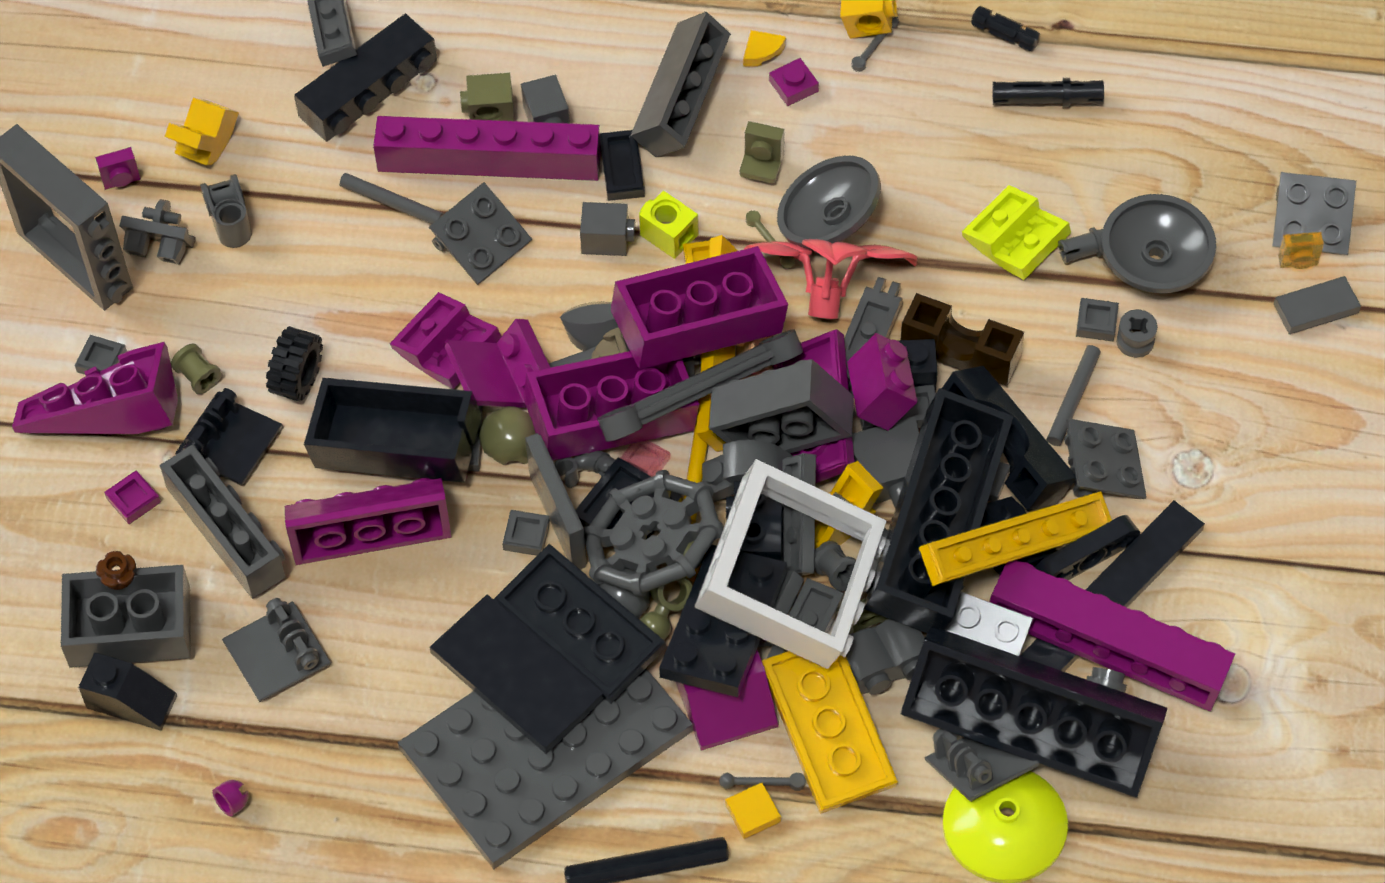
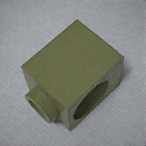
M510 73L466 76L467 91H460L462 113H469L471 120L514 121Z

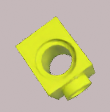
M664 190L654 200H648L639 212L640 236L674 259L683 251V244L691 243L699 235L698 214Z

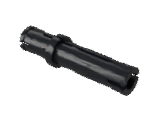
M1062 78V81L1053 82L993 81L992 83L993 105L1062 104V107H1070L1071 104L1104 103L1103 80L1071 81L1070 78Z

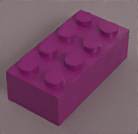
M759 246L615 281L611 312L640 370L782 333L789 304Z
M628 351L526 372L524 401L533 422L535 433L541 435L552 461L693 431L699 408L698 400H695L644 424L640 430L630 435L606 442L597 419L610 411L634 404L689 378L682 359L639 370L631 352Z

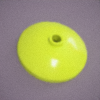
M1032 771L1022 774L971 802L954 787L945 804L943 833L950 852L966 870L988 881L1018 883L1042 874L1058 859L1067 837L1068 819L1061 797L1051 784ZM1002 808H1010L1014 811V814L1012 816H1005L1000 810Z

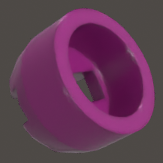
M227 780L212 790L217 805L230 817L245 807L249 797L248 791L241 793L239 788L243 783L237 780Z

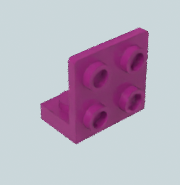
M515 319L497 343L449 340L445 345L446 352L463 389L473 392L478 406L527 408L524 401L526 372L550 368L528 319Z

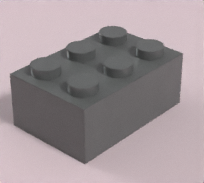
M801 360L790 366L776 370H767L759 375L742 380H732L728 384L712 388L709 429L726 443L737 440H760L775 444L788 453H793L852 437L854 395L814 360Z
M184 565L135 568V576L132 583L120 590L110 589L103 585L101 577L97 576L96 571L62 574L61 648L69 668L88 666L94 652L129 663L191 658L190 584Z

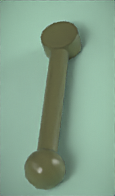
M749 211L746 214L747 225L756 227L767 242L776 241L760 222V213ZM779 256L782 267L789 269L794 266V257Z

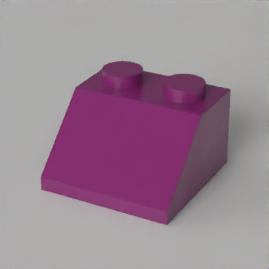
M757 650L739 697L676 682L688 718L693 724V731L700 751L778 727L766 672Z

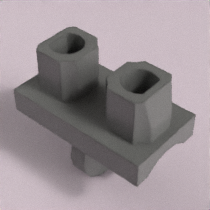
M160 199L155 209L143 208L142 217L153 219V221L122 215L119 226L125 231L123 250L127 254L146 257L150 240L160 241L157 258L168 263L179 264L185 248H193L196 237L189 235L187 228L168 225V223L179 225L181 222V214L171 212V203L168 200Z

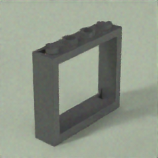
M18 124L1 135L0 186L17 234L104 311L114 303L122 301V297L133 289L108 203ZM52 209L73 227L74 232L53 215Z

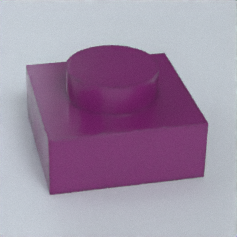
M801 58L769 72V82L787 107L819 92V82Z
M131 147L95 157L105 190L113 187H122L130 182L141 180Z

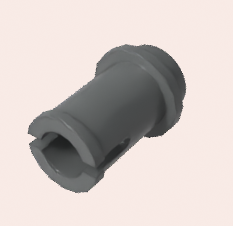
M1093 227L1089 229V233L1059 240L1058 247L1059 249L1063 248V251H1060L1063 262L1067 264L1070 261L1094 254L1097 257L1103 256L1101 248L1103 229L1097 230Z

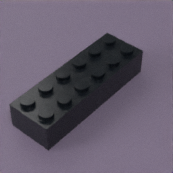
M938 389L926 410L886 536V544L880 555L876 573L865 602V610L926 633L929 632L932 626L945 630L953 618L965 576L932 586L919 547L980 528L1012 423V415L947 390Z
M932 626L923 641L900 714L1025 759L1038 761L1042 765L1137 798L1168 708Z

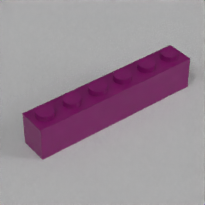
M377 116L373 144L377 172L598 181L601 156L599 125Z
M1016 560L1005 564L989 600L990 603L1033 618L1028 631L1029 635L1111 670L1124 673L1125 676L1210 712L1236 654L1224 649L1218 643L1202 640L1188 634L1180 627L1169 626L1149 617L1142 611L1129 609L1111 601L1104 595L1091 593L1073 585L1064 578H1056L1037 570L1029 563Z

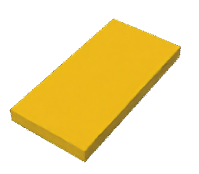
M790 651L762 660L769 689L820 814L897 786L898 781L846 656L839 655L828 669Z

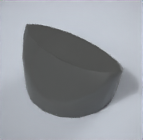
M598 301L580 304L561 315L560 318L571 343L578 349L585 351L596 347L607 332L618 328L611 312L612 302Z

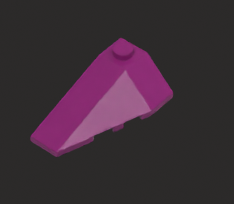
M160 342L129 350L117 356L119 363L100 372L95 366L84 371L86 376L70 386L58 383L18 402L12 429L15 433L140 434L172 426L178 397L167 345L165 342Z

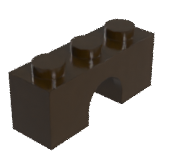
M916 293L902 321L900 340L935 339L937 361L961 370L984 366L999 384L1008 386L1021 358L1024 331L990 319L987 320L983 330L977 331L965 328L953 318L952 305Z

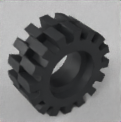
M291 326L282 331V337L279 336L276 340L277 346L276 348L273 347L271 352L273 357L272 360H269L267 366L270 367V370L266 373V379H268L266 388H268V392L299 402L305 399V395H308L310 392V385L313 386L315 382L314 376L318 374V363L322 359L320 353L323 350V344H321L322 337L320 335Z

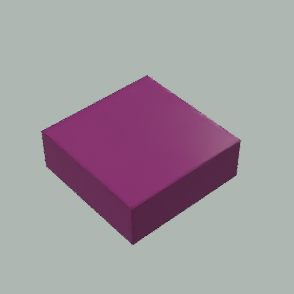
M137 470L104 492L106 499L128 524H131L161 503L158 494Z

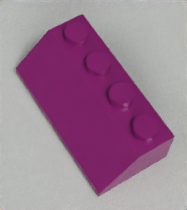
M421 478L410 484L398 486L382 485L373 490L359 493L342 492L331 498L319 500L303 499L295 504L284 506L285 525L295 566L452 538L441 478Z

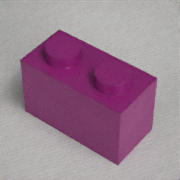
M875 333L847 361L857 417L889 431L917 403V397L906 347L897 340H890Z

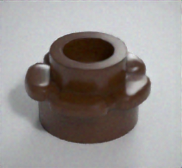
M112 551L105 555L104 560H100L97 563L96 574L101 577V583L108 588L114 590L124 589L134 579L136 562L129 554L123 555L121 551ZM115 566L120 567L117 571L112 570Z

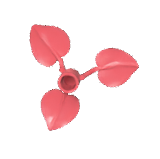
M820 239L802 240V244L811 249L782 241L754 243L744 248L748 249L759 246L761 252L778 256H792L800 260L805 270L806 292L810 293L808 315L826 319L838 318L841 297H846V289L860 260L871 257L885 259L904 258L914 267L917 264L916 255L885 245L857 246L845 242L830 243ZM812 250L827 259L825 277H816V283L813 280L809 255H812ZM853 256L841 285L838 286L839 279L832 278L833 265Z

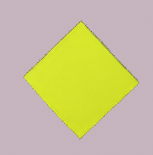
M1008 185L962 231L963 237L978 251L1003 269L1023 280L1058 247L1059 240H1065L1071 234L1069 222L1040 209L1038 198L1011 185Z

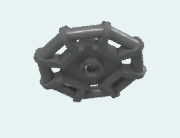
M658 470L655 476L619 490L613 488L608 492L610 497L590 526L583 528L585 545L591 566L589 571L591 579L597 584L608 583L631 591L636 597H643L652 589L686 576L689 579L696 574L695 568L714 540L721 537L724 528L723 524L718 520L712 499L713 488L707 482L696 483L670 475L668 470ZM674 492L687 497L680 503L671 500L670 493ZM653 493H654V497H653V498H651L650 496H647V495H650V494H653ZM619 510H621L623 515L615 527L607 529ZM699 511L702 520L700 523L691 524L690 516ZM655 530L660 532L658 536L651 535L646 540V536ZM694 541L684 556L683 554L686 547L690 542ZM614 546L615 554L605 559L603 547ZM666 562L667 567L657 570V565ZM628 568L636 571V573L629 574L622 570Z

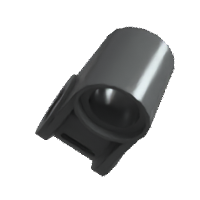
M231 175L230 180L209 186L206 183L200 184L208 214L212 217L220 242L230 248L245 245L250 240L252 233L237 175Z

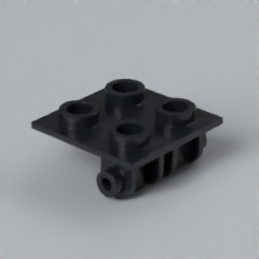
M224 388L222 392L218 391L175 454L180 453L193 444L204 459L210 458L220 476L242 486L283 425L236 403V393L228 388Z

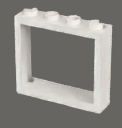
M756 459L741 480L695 608L828 669L839 655L845 657L852 645L853 636L849 635L851 625H855L863 612L865 603L861 602L860 598L862 592H866L874 579L876 570L871 568L873 560L879 558L886 544V538L882 536L886 520ZM760 494L863 541L831 635L727 587Z

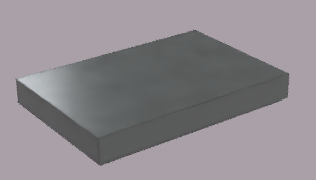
M536 433L525 438L530 478L547 515L550 517V522L567 559L579 569H583L587 564L583 526L541 435Z

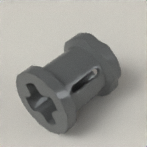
M824 542L814 550V571L820 575H826L829 578L830 584L836 590L846 591L856 559L845 556L840 545L836 542Z

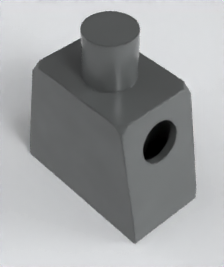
M915 416L899 420L889 431L881 427H874L852 434L854 462L858 461L884 487L875 504L892 500L896 508L919 436Z

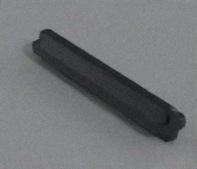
M717 837L568 865L564 868L566 883H614L725 862L729 858V851L725 838Z

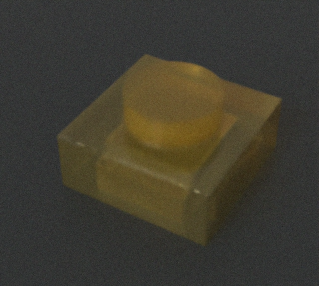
M1321 232L1283 235L1278 253L1280 268L1294 267L1296 269H1305L1310 266H1317L1324 245Z

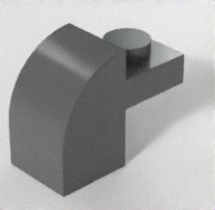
M737 440L723 444V455L702 464V482H707L713 488L712 499L713 502H717L726 498V496L734 495V481H741L756 459L782 471V460L793 455L766 441Z

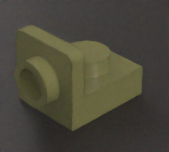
M748 121L745 130V155L740 167L741 177L771 184L776 182L784 156L785 129Z

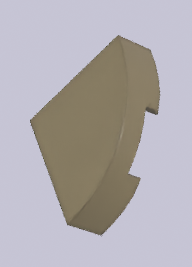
M619 327L610 330L603 336V339L593 351L591 359L628 352Z

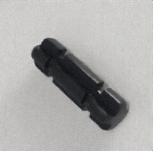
M983 6L976 8L971 20L973 26L982 30L988 28V33L1015 44L1017 41L1019 42V47L1028 51H1033L1040 40L1039 31L1028 26L1026 29H1023V24L999 13H996L994 16L992 15V10Z

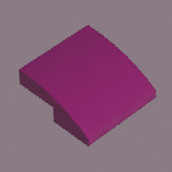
M438 292L390 342V346L409 363L438 382L454 389L460 383V380L446 352L445 345L449 340L497 343L502 336L498 327L470 315L466 304Z

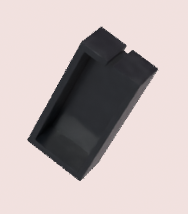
M322 378L304 446L314 467L319 469L410 478H441L442 481L465 483L472 455L470 445L475 443L482 415L472 391Z

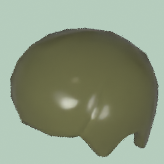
M508 406L497 409L483 420L479 440L484 453L498 463L506 465L510 461H519L522 464H527L525 438L536 433L529 413L518 407Z

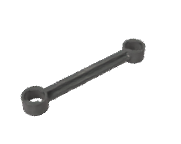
M795 329L771 336L750 350L634 404L620 407L600 416L597 420L606 442L620 439L640 430L644 424L712 393V388L728 384L732 380H740L770 365H775L803 353V349Z

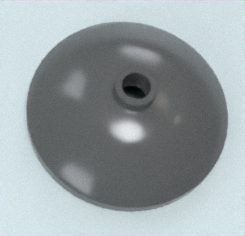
M857 156L833 157L812 166L790 185L780 201L777 212V224L781 233L790 243L803 248H809L802 244V240L820 239L830 243L841 242L857 232L874 212L881 194L880 176L870 162Z
M1147 194L1129 199L1113 210L1103 227L1101 248L1104 259L1111 271L1126 284L1146 292L1172 293L1191 287L1207 274L1215 257L1216 237L1207 217L1191 203L1170 195ZM1151 256H1158L1161 259H1154Z

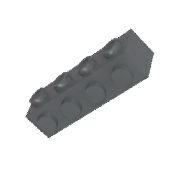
M707 11L677 23L630 135L655 157L676 152L686 146L731 35Z
M192 444L160 464L168 491L252 599L286 578L282 562L286 559L282 550L274 540L269 542L264 536V530L256 516L252 512L247 514L242 508L240 497L231 485H224L220 479L221 476L217 467L210 458L204 459Z

